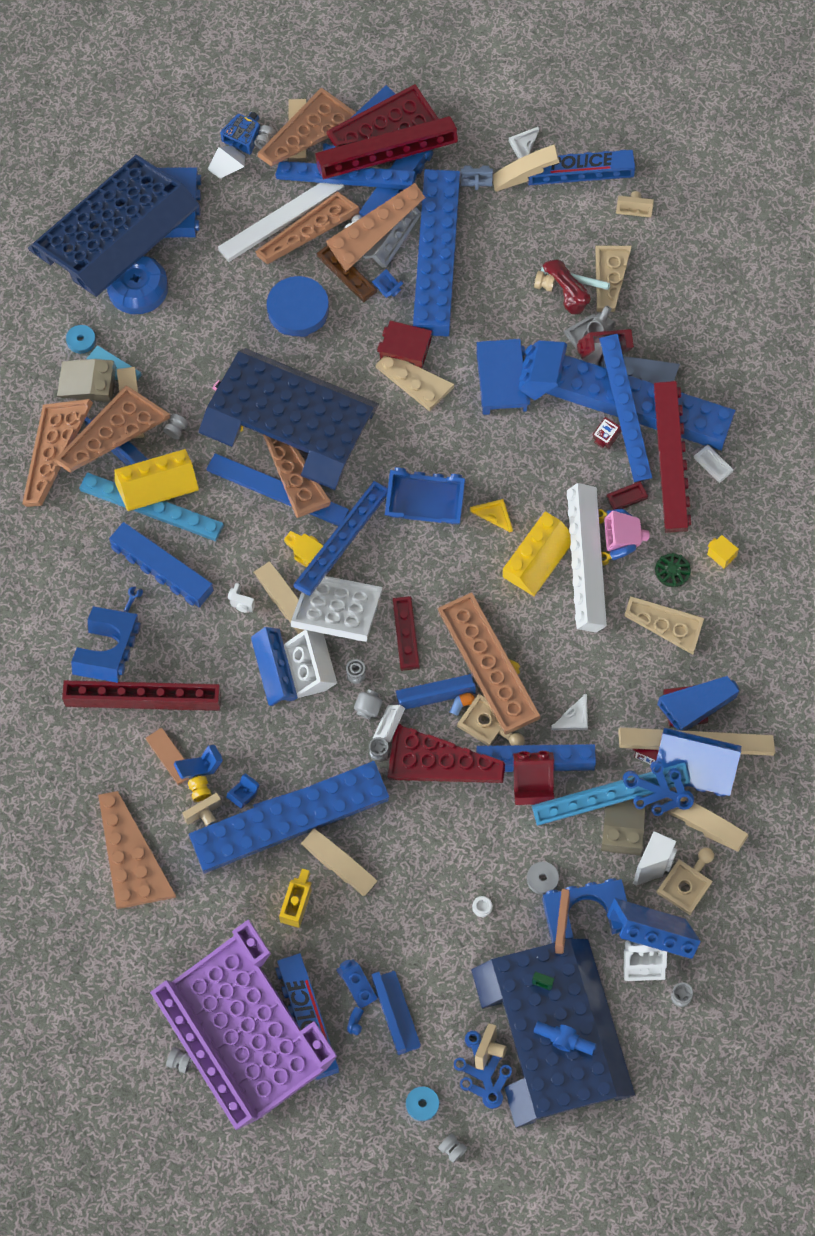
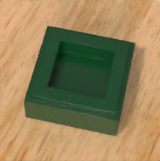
M535 971L532 983L544 989L552 990L554 978Z

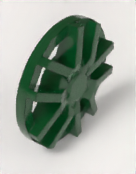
M666 554L661 556L656 563L655 575L665 586H681L690 577V563L681 554ZM674 557L678 558L677 563L673 562ZM666 574L667 576H666L664 579H662V578L660 577V576ZM678 577L680 582L676 583L675 578ZM669 578H671L673 583H668L666 581Z

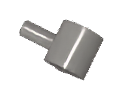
M605 306L602 313L599 312L587 325L588 333L613 330L615 321L608 318L611 307Z

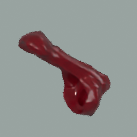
M556 259L545 262L543 264L544 271L553 276L563 288V306L565 310L570 314H581L586 305L591 301L587 289L570 274L563 261Z

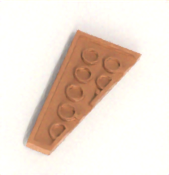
M320 88L258 152L257 157L273 166L329 138L326 134L329 129L350 119L356 112L326 90Z
M126 385L61 452L55 461L71 473L170 419V414Z
M90 399L43 405L22 503L24 506L43 505L61 468L55 459L76 438L93 404Z
M115 791L98 795L116 908L121 909L176 898L173 889L119 792Z

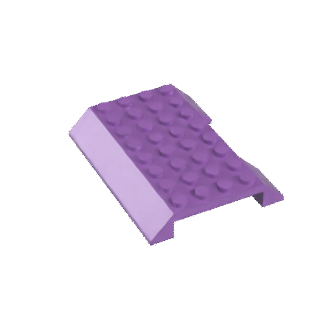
M250 920L245 921L233 930L234 936L174 981L166 980L150 992L235 1130L269 1113L326 1071L337 1057L315 1021L302 1030L299 1028L261 969L271 953Z

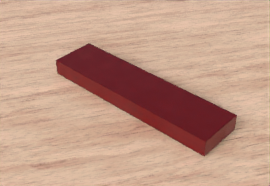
M412 597L392 598L400 670L420 669Z

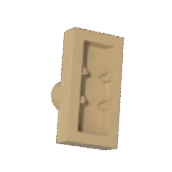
M638 191L632 192L631 197L618 196L616 214L651 218L654 199L641 198V193Z
M215 793L184 811L182 814L186 823L189 825L199 818L202 819L206 827L216 823L217 820L211 811L222 805L221 799Z
M488 1023L475 1055V1068L484 1070L489 1055L501 1058L505 1056L507 1046L495 1043L497 1038L496 1025Z

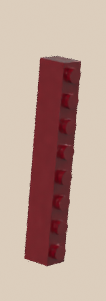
M448 116L315 153L317 168L324 180L458 142L457 128L452 118Z
M677 381L654 383L665 533L687 532L688 526H691V514H687V507H690V498L685 494V489H689L688 478H684V471H687V461L682 456V453L686 452L685 441H681V434H684V423H680L679 416H683L682 405H678V398H681V387H677Z
M64 680L62 700L65 707L220 711L221 689L220 684L116 683L109 681Z

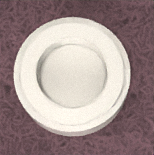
M479 896L473 901L472 909L475 915L486 917L492 912L493 905L488 897Z

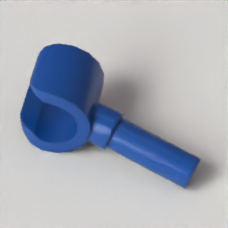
M136 586L129 588L128 594L130 597L124 611L128 612L135 598L142 596V589H139L135 595Z

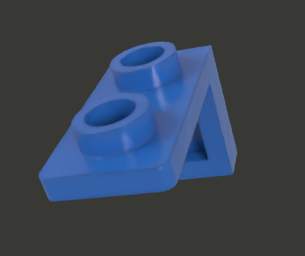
M208 745L201 757L175 761L174 766L180 778L186 779L214 774L223 759L215 745Z
M354 959L342 962L336 971L345 981L358 1007L362 1009L375 1001L377 996L360 965Z

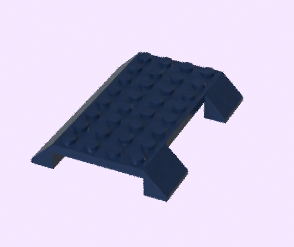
M244 348L236 354L209 402L198 433L233 447L240 434L241 425L309 453L301 476L335 490L368 420L373 418L379 403Z
M588 939L565 940L563 954L555 953V943L494 958L471 969L482 1009L499 1005L503 1002L524 1078L504 1087L515 1128L536 1123L537 1119L612 1099L618 1101L635 1096ZM535 971L554 978L552 990L544 989L532 983ZM537 1021L552 1027L566 1025L575 1029L580 1038L597 1044L593 1056L577 1049L566 1052L553 1046V1042L550 1041L551 1039L534 1033Z

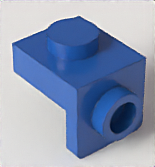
M387 269L372 281L386 298L390 295L393 297L401 291L399 287L403 284L402 281L397 282Z
M245 773L242 775L240 782L227 793L226 798L242 809L256 796L259 783Z

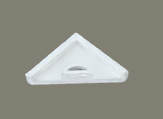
M539 127L509 137V143L518 159L530 154L539 133Z
M584 694L582 698L572 705L552 725L551 729L588 730L587 694Z

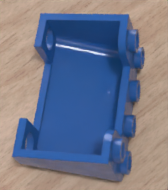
M395 467V470H390L385 516L460 525L466 480L460 474H451V477L444 478L443 474H433L432 477L425 476L424 472L417 471L414 474H409L405 468Z

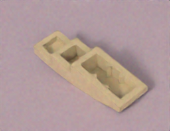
M555 144L528 154L494 173L493 185L495 192L529 181L528 177L544 172L545 167L560 163Z
M269 561L254 571V574L274 604L276 603L284 617L291 623L298 598ZM294 628L297 634L304 631V629Z
M693 803L692 807L686 810L676 807L667 811L668 814L685 821L687 826L703 832L705 837L738 852L748 837V834L696 803Z
M312 829L300 843L324 866L336 873L344 882L349 883L362 896H365L377 882L362 866L316 829Z

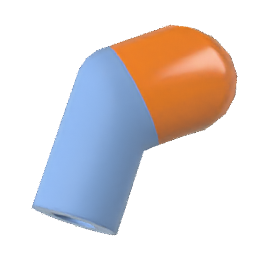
M464 693L458 695L454 700L450 713L459 716L462 707L471 705L475 697L473 694Z

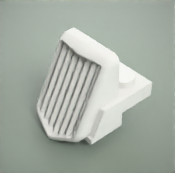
M627 940L624 949V981L665 980L667 952Z

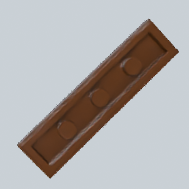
M328 245L316 253V256L363 303L377 293V289L354 266L345 272Z

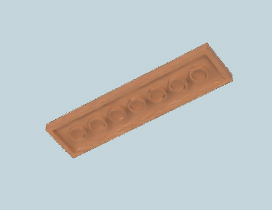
M471 592L437 608L504 734L507 735L539 720L540 714L473 593Z

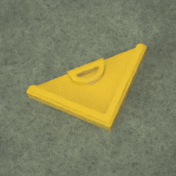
M504 499L470 507V511L508 532H513Z

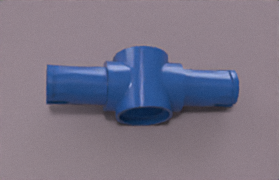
M537 1021L534 1028V1033L551 1039L550 1041L553 1042V1046L560 1050L570 1052V1050L574 1051L577 1049L593 1056L596 1049V1043L580 1038V1035L577 1034L578 1032L569 1026L560 1025V1027H552Z

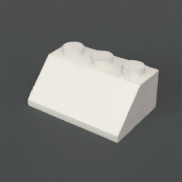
M304 630L284 644L298 698L324 692L337 684L324 633Z
M653 832L637 867L633 881L634 885L637 886L663 877L665 871H670L678 850L674 848L675 840Z

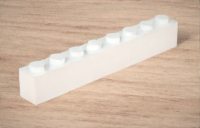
M577 483L567 490L569 533L571 537L570 549L572 552L571 566L573 568L576 610L575 620L577 629L598 632L606 627L607 623L597 488Z

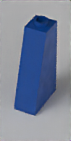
M728 676L662 695L659 697L657 705L676 730L687 731L736 699L739 687L734 680H730Z

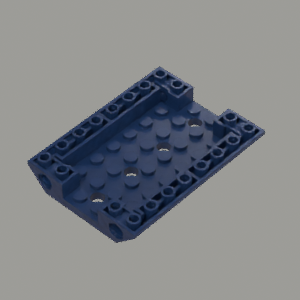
M135 155L32 243L28 250L50 266L54 262L70 273L73 282L97 297L200 205L182 183L140 156Z

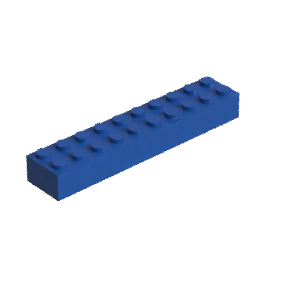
M424 170L423 195L425 199L422 201L413 326L431 330L432 336L449 337L460 171Z
M565 355L559 385L547 392V394L618 417L607 368ZM628 375L639 424L657 430L654 384ZM681 393V398H678V405H682L683 416H679L680 423H684V434H681V438L705 446L709 445L711 448L722 451L735 410Z
M372 761L189 833V838L202 871L205 874L309 833L312 829H319L387 802L389 795L375 761Z

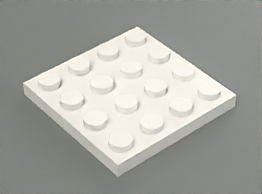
M325 576L311 596L301 592L291 620V627L367 642L383 587Z

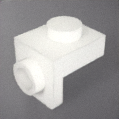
M235 583L234 588H231L228 594L231 606L244 613L247 611L253 612L255 607L254 599L240 595V584Z

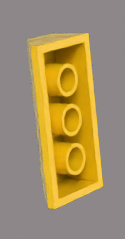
M186 449L114 470L115 484L127 511L199 490L193 465Z
M545 511L504 566L503 578L535 597L570 548V533L562 521Z

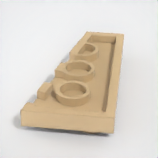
M632 246L595 247L596 280L610 283L609 290L596 287L597 312H602L605 306L611 307V312H615Z
M384 356L376 364V368L428 411H431L454 388L453 383L407 361Z
M631 596L625 612V617L692 655L694 654L704 618Z

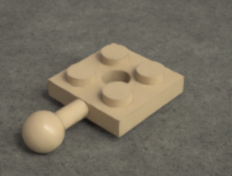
M480 694L477 695L457 723L458 728L487 746H491L498 735L509 740L510 745H524L525 739L520 733L504 734L485 697ZM486 716L490 721L488 724H481L479 718Z
M702 848L699 851V860L693 868L678 860L656 893L691 915L713 882L699 873L705 864L712 862L714 859V852L710 848ZM687 883L690 886V890L687 892L681 891L679 884Z

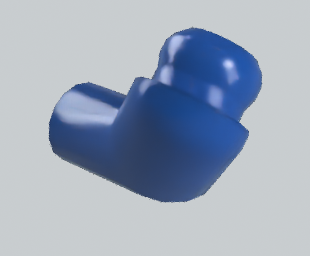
M354 1007L348 1020L347 1031L349 1034L359 1035L362 1030L358 1023L364 1011L358 1007Z

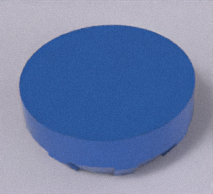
M143 256L106 289L110 301L120 311L128 314H145L159 307L165 300L168 293V280L164 268L156 259L150 256Z
M294 276L283 279L268 294V318L272 325L284 335L308 336L322 328L329 314L327 293L317 281L308 277Z

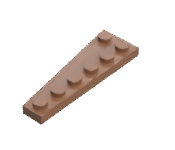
M416 183L326 241L345 272L425 199Z
M336 192L255 251L256 255L268 265L342 222L352 219L353 216L359 213L360 209L341 193Z
M263 434L296 517L299 518L330 506L331 501L320 484L301 476L305 461L297 448Z

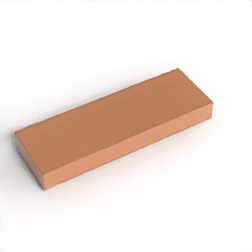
M162 728L145 738L177 785L189 779L180 778L174 763L175 761L185 759Z
M562 889L555 943V953L557 954L564 953L570 891L568 889Z

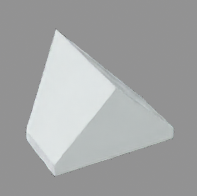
M233 146L218 147L208 170L222 179L224 176L245 166V155Z

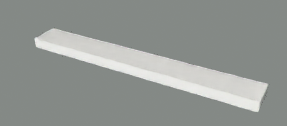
M317 184L218 246V250L228 262L232 261L310 212L336 192L340 193L345 190L344 185Z

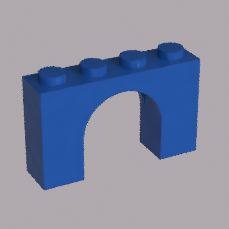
M197 167L158 168L182 183L196 201L201 200V190H198V185H201V175H198ZM200 207L164 238L196 237V231L200 230V222L197 220V216H200Z
M93 606L88 617V633L111 637L118 641V644L106 651L76 648L71 661L72 675L118 683L120 675L123 676L125 672V661H129L130 648H133L135 645V634H139L141 624L138 622V614Z
M611 878L601 884L591 882L587 883L585 887L577 888V886L567 887L566 889L570 891L569 910L575 903L581 900H593L602 905L606 913H608L614 898L627 901L622 879L616 880V878ZM557 890L547 891L542 898L552 943L556 942L561 891L558 892ZM569 910L565 940L573 939ZM608 919L611 933H620L623 924Z

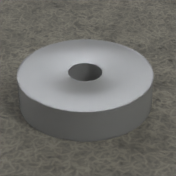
M538 862L529 868L527 884L533 892L544 895L547 891L555 890L558 885L559 874L552 864ZM541 875H544L547 879L545 881H541L539 877Z

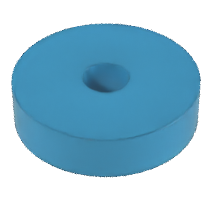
M77 325L67 332L66 342L71 351L82 354L94 347L96 337L90 327Z
M422 1086L413 1089L406 1099L407 1112L413 1119L418 1121L432 1119L439 1109L437 1094L428 1087ZM423 1100L427 1104L425 1107H420L419 1102Z

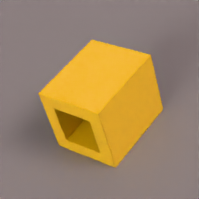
M721 535L718 539L714 538L708 544L707 555L725 569L737 557L739 549Z

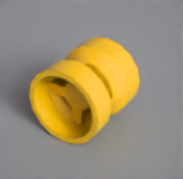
M198 776L188 781L189 789L193 792V802H201L212 796L210 789L207 788L208 781L206 776Z

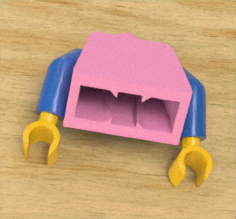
M598 509V515H601L599 517V524L605 522L607 551H610L609 554L601 552L602 557H606V560L602 561V566L607 565L609 559L616 560L634 552L642 541L649 540L650 533L648 530L641 529L640 519L633 517L626 510L616 509L604 512V510Z

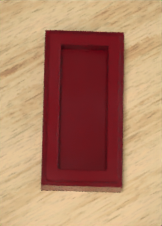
M641 481L607 494L606 498L612 509L616 510L648 499V494Z

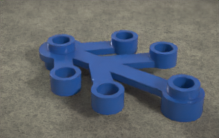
M659 761L652 762L650 766L652 772L656 775L659 785L639 778L635 771H628L623 775V782L627 788L633 789L639 786L654 792L645 797L636 796L633 803L637 809H643L646 805L666 797L672 799L664 804L656 802L651 806L652 813L655 816H660L663 812L676 807L682 810L689 809L694 803V796L690 791L684 789L681 773L677 768H672L668 772L670 780L674 781L677 792L669 789L663 774V765ZM656 765L660 766L658 770H654ZM673 773H678L676 777H671ZM629 776H634L632 780H627ZM687 797L686 801H681V798ZM643 800L642 804H636L637 801ZM656 807H661L660 811L658 812L654 811V809Z
M469 1031L465 1036V1044L467 1047L472 1048L475 1057L481 1043V1035L477 1031ZM476 1036L477 1040L475 1042H471L469 1040V1037ZM493 1055L488 1066L485 1065L484 1070H478L470 1066L463 1058L455 1059V1070L463 1071L481 1080L485 1088L474 1085L470 1078L464 1077L460 1081L461 1089L482 1097L483 1104L487 1108H498L503 1101L501 1090L507 1078L512 1074L511 1067L509 1065L501 1066L500 1076L493 1087L491 1077L500 1059H502L501 1057ZM458 1061L463 1062L464 1066L462 1068L456 1066ZM504 1068L510 1071L508 1075L502 1073ZM468 1081L470 1086L465 1088L462 1083ZM494 1094L496 1096V1100L490 1101L488 1098L489 1095Z

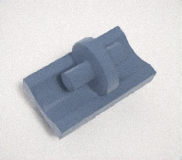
M464 166L461 169V186H475V190H479V186H492L493 169H490L489 166H482L480 169Z

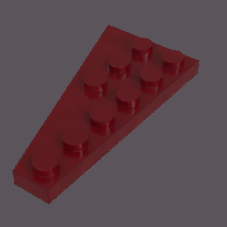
M416 84L329 129L326 134L334 146L339 147L439 118Z
M398 724L393 735L387 777L389 780L503 783L506 764L504 761L484 754H478L468 748L456 746L454 743Z

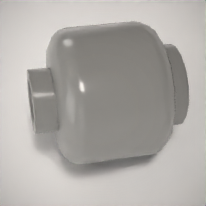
M369 689L367 693L360 692L354 706L357 715L371 720V717H377L382 705V700L378 697L379 693Z

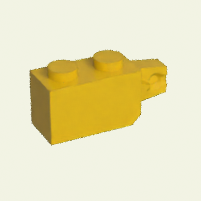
M290 531L284 539V542L293 550L294 559L305 567L310 564L323 547L314 536H308L305 533L301 536Z
M302 869L299 878H294V880L290 881L279 915L280 923L300 928L312 891V883L308 882L309 870Z

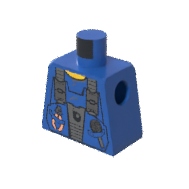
M251 112L248 117L237 114L221 130V141L251 155L255 146L254 140L259 135L260 124L257 122L259 115L255 112Z

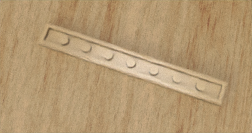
M620 727L618 730L620 748L659 750L663 730ZM680 731L742 746L741 754L774 756L775 754L773 735Z

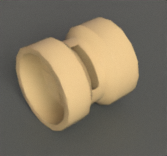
M538 270L534 288L541 289L543 287L546 291L552 292L555 284L554 277L550 274L545 275L543 271Z

